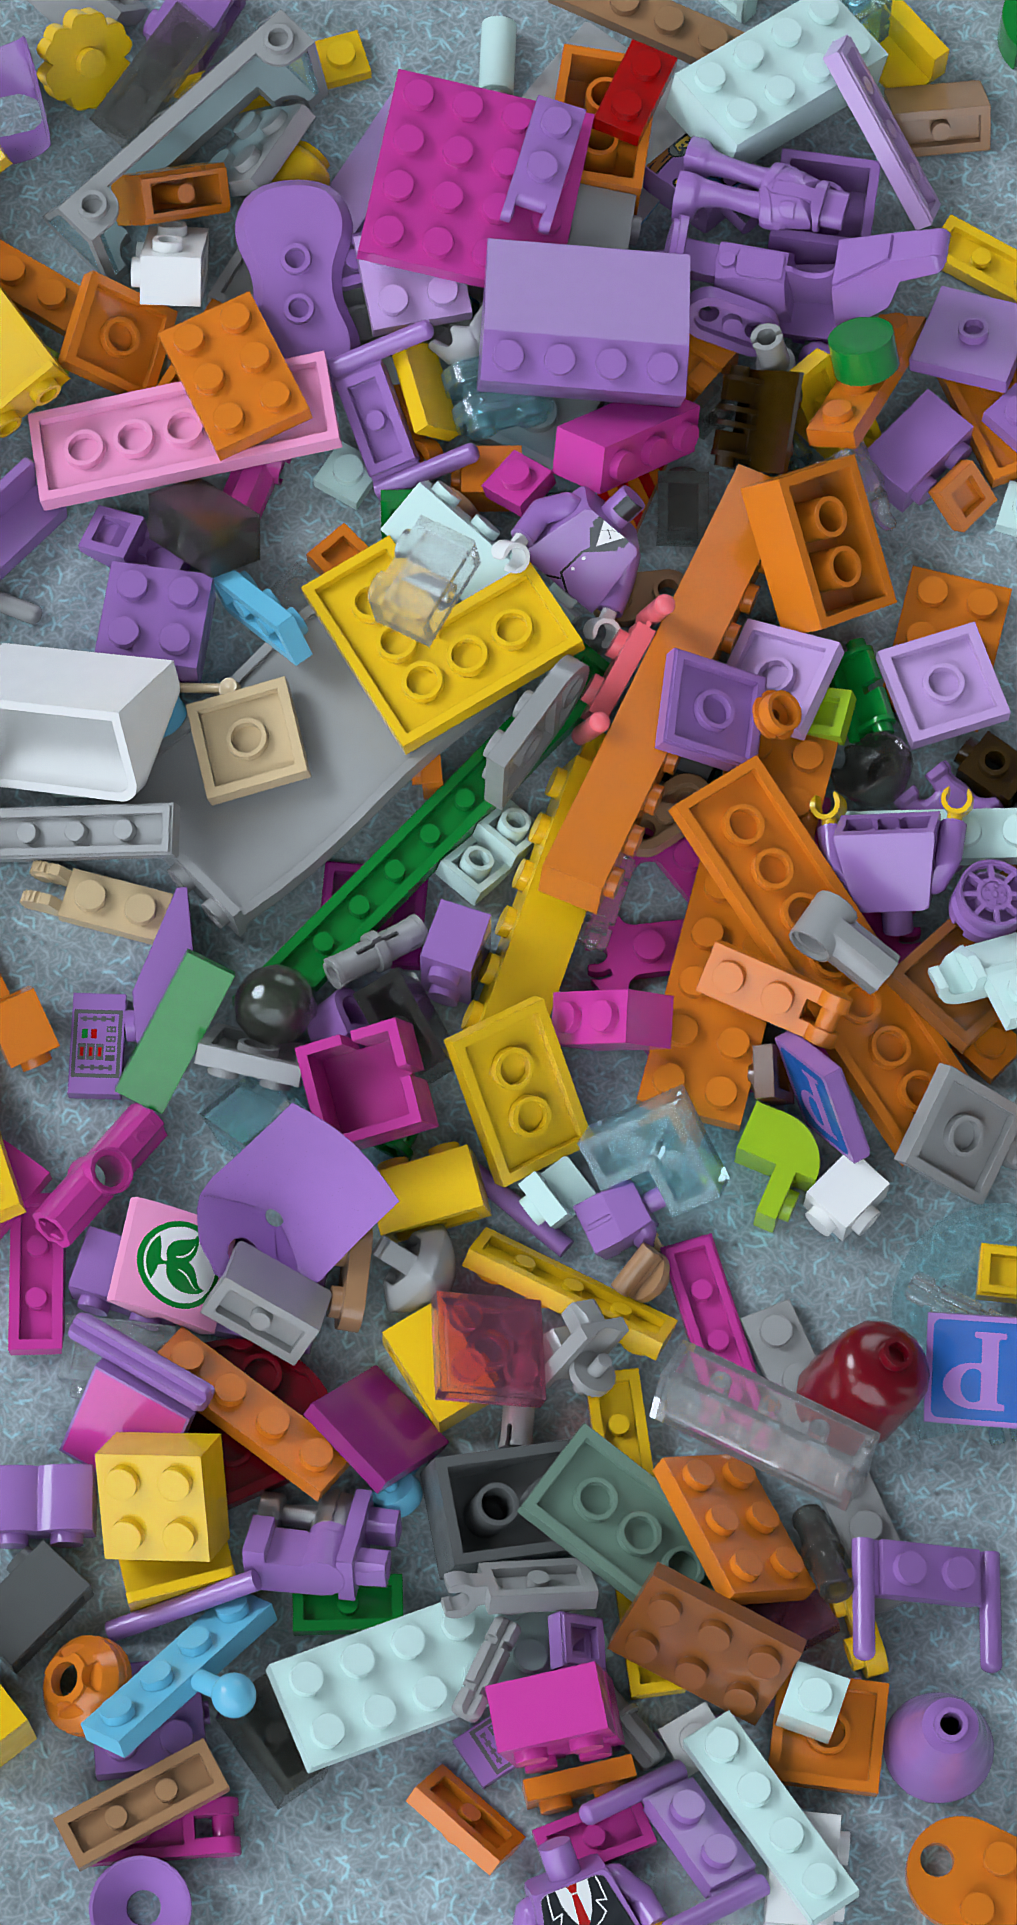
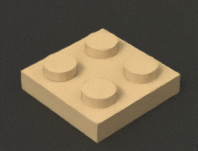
M285 676L186 704L207 800L212 806L311 777L290 685Z

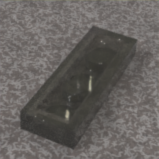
M177 1L89 120L122 146L167 105L220 33L185 3Z

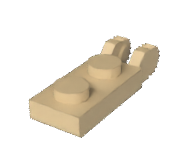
M36 860L33 861L29 874L45 883L66 886L63 901L51 894L26 889V891L23 890L19 903L25 908L58 916L59 921L152 945L173 894L73 868L71 871L59 864Z

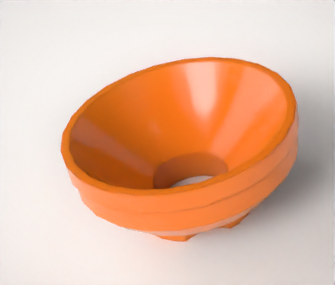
M82 1635L64 1644L53 1656L44 1673L43 1701L47 1715L59 1729L68 1734L86 1738L81 1723L132 1678L131 1664L123 1648L113 1640L93 1635ZM74 1665L77 1671L76 1685L71 1693L63 1696L60 1689L62 1674L69 1666Z

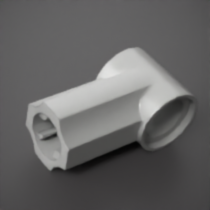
M819 891L790 931V941L807 957L820 962L828 961L871 995L891 975L898 965V960L901 956L856 921L858 918L857 913L845 899L830 891Z

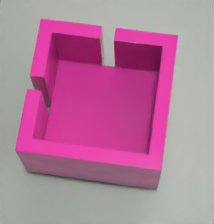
M394 1017L351 1030V1038L338 1034L295 1048L311 1113L336 1128L360 1150L439 1127L428 1081L415 1076L416 1072L424 1070L412 1023ZM359 1044L367 1047L360 1049Z
M595 1661L485 1686L497 1752L517 1769L524 1767L526 1774H536L558 1768L557 1760L566 1758L567 1755L571 1754L579 1755L581 1762L604 1759L613 1755L611 1747L625 1744L613 1680Z

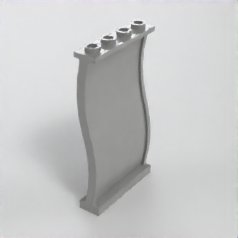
M431 598L439 612L443 613L445 610ZM308 605L299 614L308 627L309 632L304 635V638L313 655L295 666L265 642L230 678L235 679L241 685V688H245L279 677H286L290 685L309 764L310 778L212 806L207 800L189 718H187L174 733L162 739L147 783L132 799L124 802L102 799L100 804L174 802L180 805L179 857L162 858L170 866L167 872L179 888L187 887L188 893L193 890L204 901L201 907L216 926L222 929L227 924L241 937L247 932V924L276 904L316 872L434 758L497 710L504 714L517 703V690L405 755L315 612Z

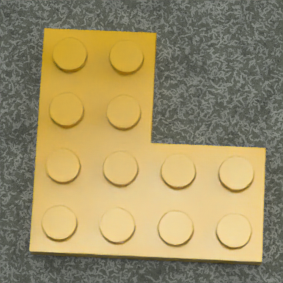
M390 535L301 587L304 597L405 755L551 670L564 656H574L585 649L583 640L530 561L527 568L521 573L507 574L443 613L439 612Z

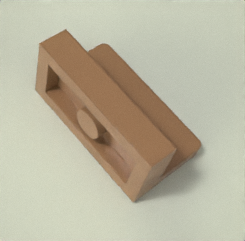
M971 80L884 89V99L915 157L990 150L991 105L981 81Z

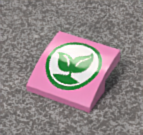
M131 1197L107 1301L145 1318H164L200 1335L215 1334L217 1322L200 1312L205 1299L220 1278L214 1274L212 1266L200 1245L197 1214L156 1201ZM236 1239L231 1241L228 1246L229 1258L233 1252Z

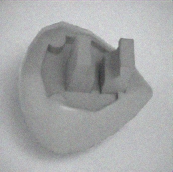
M444 1224L431 1225L413 1232L404 1247L384 1235L381 1236L372 1254L392 1266L383 1280L386 1308L390 1313L401 1314L422 1309L437 1299L440 1302L452 1291L457 1276L456 1257L450 1233Z

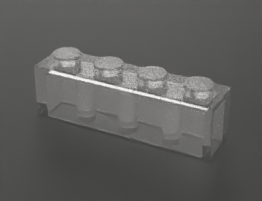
M683 1339L660 1373L649 1415L845 1512L868 1476L881 1435L879 1432Z

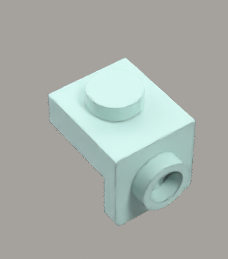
M567 1156L560 1158L541 1174L534 1171L518 1184L526 1194L519 1202L527 1214L538 1226L546 1221L554 1229L560 1228L576 1216L573 1209L574 1205L597 1194Z

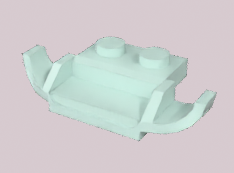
M1017 932L965 947L960 945L945 956L940 966L928 968V975L935 986V991L944 1003L961 1004L988 997L1005 1030L1017 1028Z

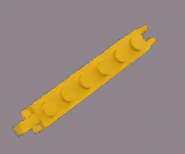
M602 733L591 742L584 743L577 755L563 768L557 766L549 778L545 789V795L551 797L545 814L542 812L538 814L530 830L528 841L535 844L529 860L523 859L514 875L512 888L518 891L512 907L507 905L497 922L495 934L501 936L496 953L490 952L481 967L478 981L483 983L484 986L479 1000H472L464 1014L461 1023V1029L463 1030L532 996L544 998L549 1015L552 1012L553 993L559 992L587 910L538 891L542 866L606 736L605 733Z

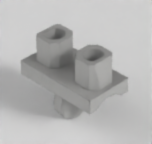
M595 1299L573 1302L561 1313L567 1326L553 1328L545 1332L536 1342L546 1363L537 1372L535 1378L541 1390L550 1388L559 1379H567L573 1382L572 1387L577 1394L601 1397L610 1391L616 1379L612 1359L608 1353L626 1335L629 1329L623 1317L605 1320Z

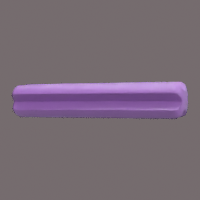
M80 1312L74 1318L68 1330L70 1339L193 1411L203 1412L210 1404L215 1393V1388L210 1383L89 1313Z

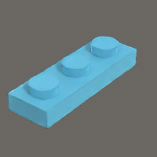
M220 561L206 571V574H213L215 591L228 613L295 666L313 655L304 638V635L309 632L308 627L293 607L283 608L278 598L270 589L266 588L261 591L253 578L245 570L238 573L224 561Z

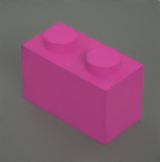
M631 989L554 992L552 1024L561 1047L591 1051L671 1049L674 996Z

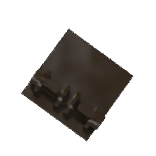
M730 364L729 374L725 373L723 375L724 380L720 399L738 403L737 406L728 404L718 405L719 410L736 413L735 421L716 419V425L733 428V432L715 429L713 446L710 453L715 456L714 466L736 470L738 464L763 473H787L789 461L794 452L793 435L797 411L801 406L803 398L801 389L803 372L755 370L747 366Z

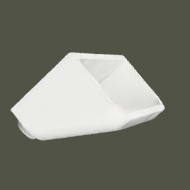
M2 643L0 645V787L121 802L132 799L147 783L180 693V684L174 660Z

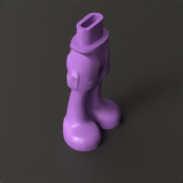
M693 136L685 152L684 170H680L677 179L671 221L673 222L674 218H679V215L682 214L690 216L691 223L700 208L720 207L759 219V226L767 230L810 229L811 223L813 232H819L821 226L842 230L851 193L830 189L829 181H820L789 164L775 162L771 168L737 160L715 150L712 143L706 138ZM710 176L721 177L759 189V191L732 187L707 178Z

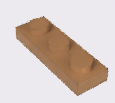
M202 1738L58 1815L53 1820L76 1866L81 1872L228 1793L230 1787L205 1739Z

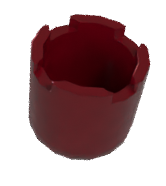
M867 1320L845 1330L816 1355L799 1375L796 1397L800 1414L804 1419L810 1416L815 1426L826 1434L822 1437V1441L827 1445L844 1452H867L875 1445L886 1441L924 1398L928 1391L930 1378L926 1355L918 1341L905 1329L889 1322Z

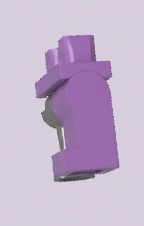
M340 1489L332 1490L322 1497L318 1505H287V1499L284 1494L264 1491L260 1498L258 1515L253 1514L242 1549L244 1572L252 1569L257 1571L262 1584L261 1590L322 1596L338 1593L339 1599L355 1601L359 1585L387 1588L392 1565L391 1550L370 1548V1545L398 1547L402 1533L401 1511L374 1507L372 1490L356 1489L354 1495L342 1493Z

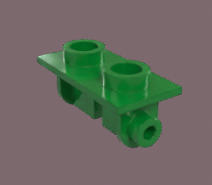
M856 638L845 644L847 651L844 653L829 686L830 688L852 690L857 699L847 734L849 743L878 748L883 746L882 739L894 734L893 725L896 724L897 720L893 714L885 687L878 686L869 692L868 686L880 680L882 676L874 655L873 646L867 645L864 638Z

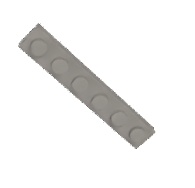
M790 1299L740 1318L748 1344L850 1568H852L853 1538L869 1537L878 1541L881 1539L900 1541L860 1452H844L827 1445L822 1441V1437L826 1434L815 1426L810 1416L804 1419L800 1414L796 1397L799 1375L816 1355ZM875 1598V1616L906 1604L908 1601Z

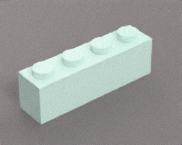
M429 480L419 482L380 529L387 536L390 535L397 545L462 601L511 573L504 571L505 565L512 559L511 551L503 560L495 559L492 556V546L498 541L496 538L500 535V531L480 514H476L474 518H471L457 506L462 500L460 496L442 481L438 480L434 485ZM544 581L571 624L574 625L582 616V613L574 607L577 600L555 582L550 586Z

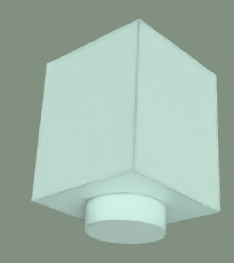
M797 1661L775 1725L828 1744L850 1679Z

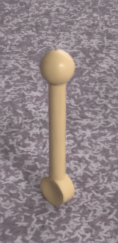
M230 677L223 679L220 683L179 682L180 693L224 694L241 689V685Z

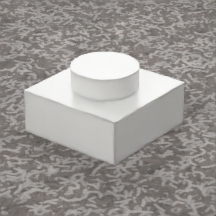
M706 1702L656 1730L673 1761L678 1759L685 1765L688 1777L698 1772L699 1769L683 1748V1739L715 1719Z

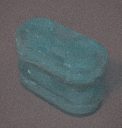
M479 356L454 363L441 374L447 398L452 401H461L452 409L457 432L462 436L470 437L471 440H485L494 436L500 430L515 426L521 428L536 427L547 420V415L555 407L553 397L477 391Z

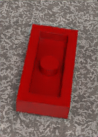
M632 39L594 116L592 128L638 147L677 66L678 57Z

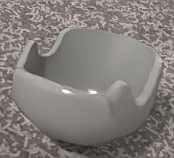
M483 301L479 303L480 309L474 318L453 322L428 345L430 350L455 369L467 371L478 367Z

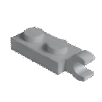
M577 1558L478 1563L477 1573L451 1571L444 1574V1582L448 1593H461L454 1597H441V1605L445 1616L449 1618L465 1617L471 1614L478 1606L484 1604L488 1615H516L519 1613L546 1611L570 1612L573 1610L596 1609L599 1589L591 1570Z

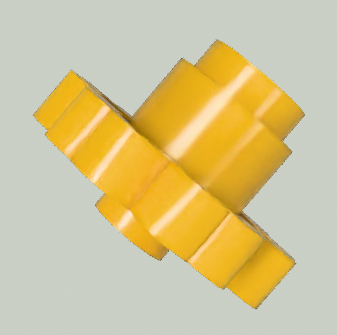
M86 7L81 10L70 9L65 13L62 25L52 23L46 27L43 35L44 38L40 40L36 49L37 54L44 60L37 70V78L43 84L45 92L58 101H65L70 107L82 111L88 108L98 109L102 107L107 93L116 95L123 90L125 80L128 79L132 72L131 63L124 58L132 48V41L120 22L113 18H105L96 9Z

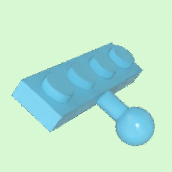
M248 1594L208 1609L81 1723L86 1740L125 1758L197 1692L211 1697L215 1709L225 1717L239 1718L249 1713L256 1702V1689L253 1682L241 1673H227L221 1677L217 1676V1674L277 1621L272 1603Z

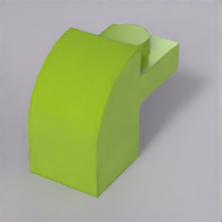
M759 1101L756 1102L737 1145L734 1159L735 1163L770 1177L755 1213L754 1226L773 1233L779 1219L789 1222L800 1196V1192L792 1190V1187L807 1192L817 1182L820 1168L819 1149L810 1130L794 1116Z

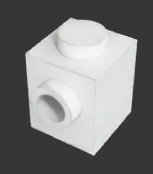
M843 1155L806 1192L803 1206L808 1211L805 1213V1216L810 1224L825 1236H829L833 1232L841 1241L852 1231L861 1236L880 1216L881 1212L876 1207L886 1198L890 1183L864 1159L854 1164Z

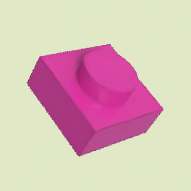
M513 450L482 484L487 498L522 517L531 503L536 499L543 498L557 482L552 470Z

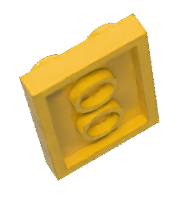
M532 996L443 1039L496 1185L506 1187L534 1171H538L558 1161L563 1156H568L594 1143L544 998Z

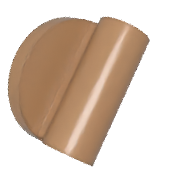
M643 1242L613 1280L611 1286L624 1297L629 1296L639 1303L649 1302L659 1296L668 1285L669 1261L665 1255Z

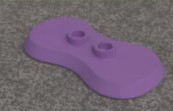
M310 180L277 181L252 191L244 199L238 211L235 222V237L240 254L251 276L253 298L284 359L325 351L327 360L361 346L359 334L347 309L342 289V274L352 241L353 223L348 206L341 195L328 185ZM330 371L332 389L334 393L338 390L335 385L336 380Z

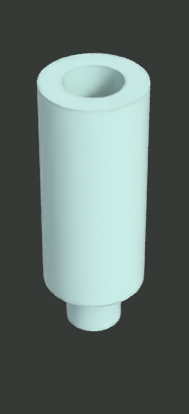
M491 16L482 21L478 87L514 95L517 24L511 18Z

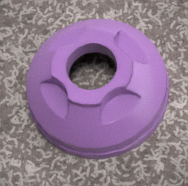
M143 1855L127 1857L112 1864L97 1879L89 1901L91 1925H139L129 1917L128 1903L136 1892L147 1890L153 1892L161 1903L158 1918L149 1925H189L193 1909L191 1893L182 1875L168 1862L156 1857Z

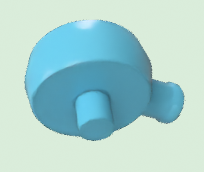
M419 1468L378 1494L372 1489L374 1507L400 1510L401 1518L411 1514L419 1506L423 1497L421 1484L415 1477Z

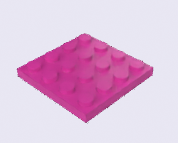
M398 69L356 259L484 288L488 238L567 245L595 114L585 113L548 235L538 232L539 221L543 215L539 212L515 205L514 215L509 223L499 220L536 101Z

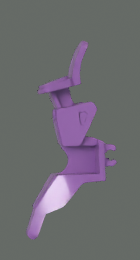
M680 214L679 218L673 219L665 249L651 250V252L691 255L690 280L713 283V287L769 306L778 316L783 337L791 338L794 343L804 344L805 340L821 341L828 344L829 334L841 323L858 317H871L888 308L899 282L939 273L947 262L951 234L947 229L935 228L840 239L835 264L795 265V254L726 241H721L720 245L688 238L690 216ZM710 306V310L716 308L714 306ZM750 322L747 326L755 327L761 323Z

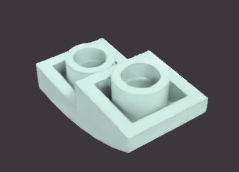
M509 800L502 811L496 808L478 822L473 835L440 861L435 874L475 906L497 887L533 849L535 843L528 841V837L535 819L512 800Z

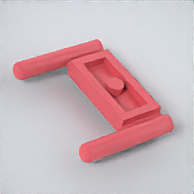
M668 594L659 595L636 615V623L629 628L628 632L620 628L605 652V656L612 660L603 677L595 673L581 695L580 700L587 705L580 716L584 721L576 726L571 734L575 744L582 746L586 742H591L609 728V716L656 633L652 628L675 609V600L672 596Z

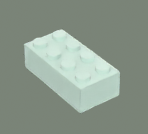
M799 0L675 73L665 109L691 138L693 136L706 138L712 143L713 148L720 153L751 164L848 106L823 60L833 41L847 34L849 37L851 36L877 85L889 54L841 0Z

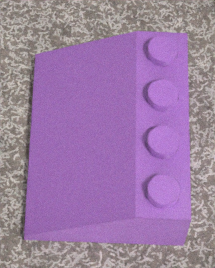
M488 238L477 391L680 407L686 397L691 255Z

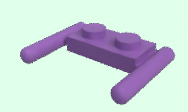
M421 320L328 360L329 369L336 380V388L368 475L372 478L375 494L379 500H381V490L412 489L419 482L434 480L475 463L480 456L477 446L473 443H467L424 462H419L418 451L389 372L382 359L431 339L434 335V328L428 320Z
M869 1537L852 1539L853 1654L855 1658L867 1661L875 1656V1598L966 1608L979 1607L981 1669L987 1673H996L1001 1670L1002 1625L999 1552H980L979 1549L887 1539L878 1541Z
M678 1759L584 1803L579 1809L581 1821L586 1825H594L642 1801L645 1806L643 1809L644 1813L704 1898L707 1899L665 1920L661 1925H709L770 1894V1887L766 1878L755 1872L756 1864L693 1777L688 1778L685 1765Z

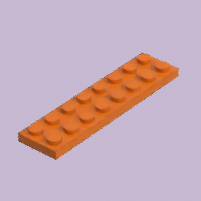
M761 733L758 757L814 840L819 818L815 817L811 812L810 801L815 795L820 796L822 809L839 742L806 735L804 741L792 737L784 740H779L777 737L769 739ZM700 860L665 990V995L674 996L671 1049L649 1050L636 1106L739 1132L751 1087V1082L748 1081V1066L753 1063V1046L762 1045L767 1021L696 991V988L715 941L722 940L765 959V957Z
M755 755L678 802L668 812L765 959L840 991L853 999L847 1015H841L835 1031L839 1033L834 1048L824 1049L832 1061L842 1068L847 1084L894 1155H896L938 1064H947L966 1075L968 1074L944 1037L885 982L877 991L870 995L828 961L820 962L813 960L801 953L792 944L789 938L790 931L816 894L822 890L830 891L845 899L856 911L858 917L856 921L874 936L876 934L759 757ZM809 1000L803 1016L816 1021L821 1006Z

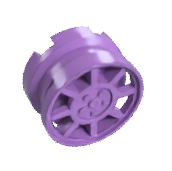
M988 859L973 863L964 871L950 897L948 905L950 919L953 924L957 923L964 931V937L979 943L1016 932L1017 869L1014 866L1000 860ZM987 868V872H979L974 874V872L977 870ZM994 869L1002 870L1009 875L1005 877L999 873H995Z

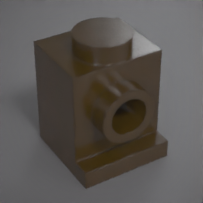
M987 731L980 741L970 737L954 759V762L959 765L955 777L964 782L976 796L982 798L996 797L1005 808H1012L1017 802V751L990 731ZM989 759L1001 769L992 770L986 766L985 761Z

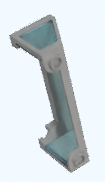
M281 9L261 21L42 216L45 223L92 270L118 282L129 273L127 265L122 259V248L131 241L129 233L117 224L119 203L111 190V185L126 173L182 165L259 95L273 108L281 107L284 104L283 101L294 99L303 101L312 110L329 95L315 41Z

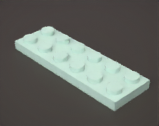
M441 1602L269 1664L266 1673L307 1773L309 1774L459 1718L452 1712V1705L461 1687H464L465 1677L483 1641H486L484 1637L491 1623L497 1616L505 1617L521 1627L520 1636L512 1651L509 1652L510 1657L497 1683L552 1671L548 1616L558 1611L528 1612L516 1615H488L484 1604L478 1606L471 1614L465 1617L449 1618L445 1616ZM594 1609L573 1610L568 1612L597 1617ZM604 1634L606 1662H608L614 1654L611 1650L607 1649L609 1643Z

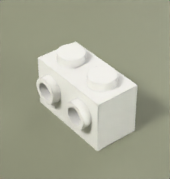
M180 220L157 223V226L149 225L145 241H137L136 257L133 256L131 261V287H140V304L201 307L209 273V228L187 227V223Z

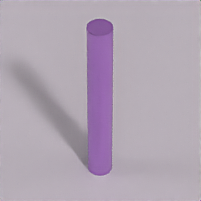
M478 1162L487 1197L561 1258L574 1241L559 1228L554 1229L550 1227L546 1221L538 1226L520 1204L519 1200L521 1197L508 1186L501 1187L496 1185L491 1172Z
M252 1569L106 1621V1634L110 1640L116 1642L260 1591L262 1588L260 1577L257 1571Z

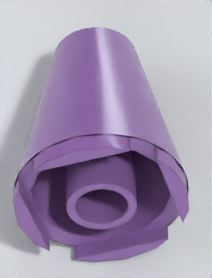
M931 1692L909 1699L895 1711L885 1730L883 1752L892 1779L907 1794L927 1803H948L969 1796L983 1783L992 1766L994 1742L987 1721L975 1706L953 1694Z

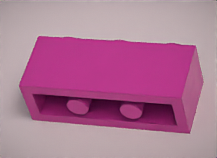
M684 399L680 407L613 402L557 426L552 472L555 475L582 487H589L592 491L601 494L695 451V445L699 438L698 420L700 405Z

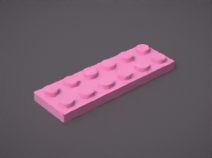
M325 351L285 359L310 408L313 418L222 461L219 460L180 381L27 414L39 499L44 511L343 448Z

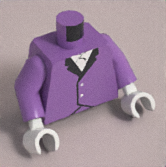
M623 485L606 502L586 486L579 487L572 493L563 492L536 499L512 529L511 535L513 538L511 541L503 539L494 543L491 549L492 556L495 559L503 560L512 550V559L505 565L504 571L521 573L527 568L530 561L589 612L592 613L598 607V610L601 612L600 616L588 620L584 625L583 633L586 639L593 640L597 635L598 628L604 625L606 636L601 646L602 648H608L615 634L620 629L615 618H620L623 615L634 587L641 559L637 531L630 521L645 508V504L639 495L627 485Z

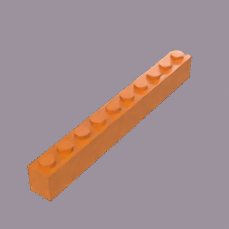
M738 464L673 597L675 609L661 621L543 863L538 891L596 915L605 896L611 899L616 897L626 871L619 868L625 854L633 858L636 855L645 833V828L639 825L645 813L652 816L655 815L665 791V787L659 785L665 772L671 775L675 773L681 760L680 756L655 749L666 654L673 648H678L718 661L722 652L732 653L742 629V625L736 622L741 612L748 615L752 612L761 586L755 584L760 573L765 575L740 488L773 477Z

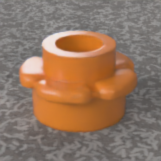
M767 690L762 693V697L755 699L752 706L756 727L769 739L777 737L779 740L789 738L801 722L802 713L797 699L791 693L784 690Z

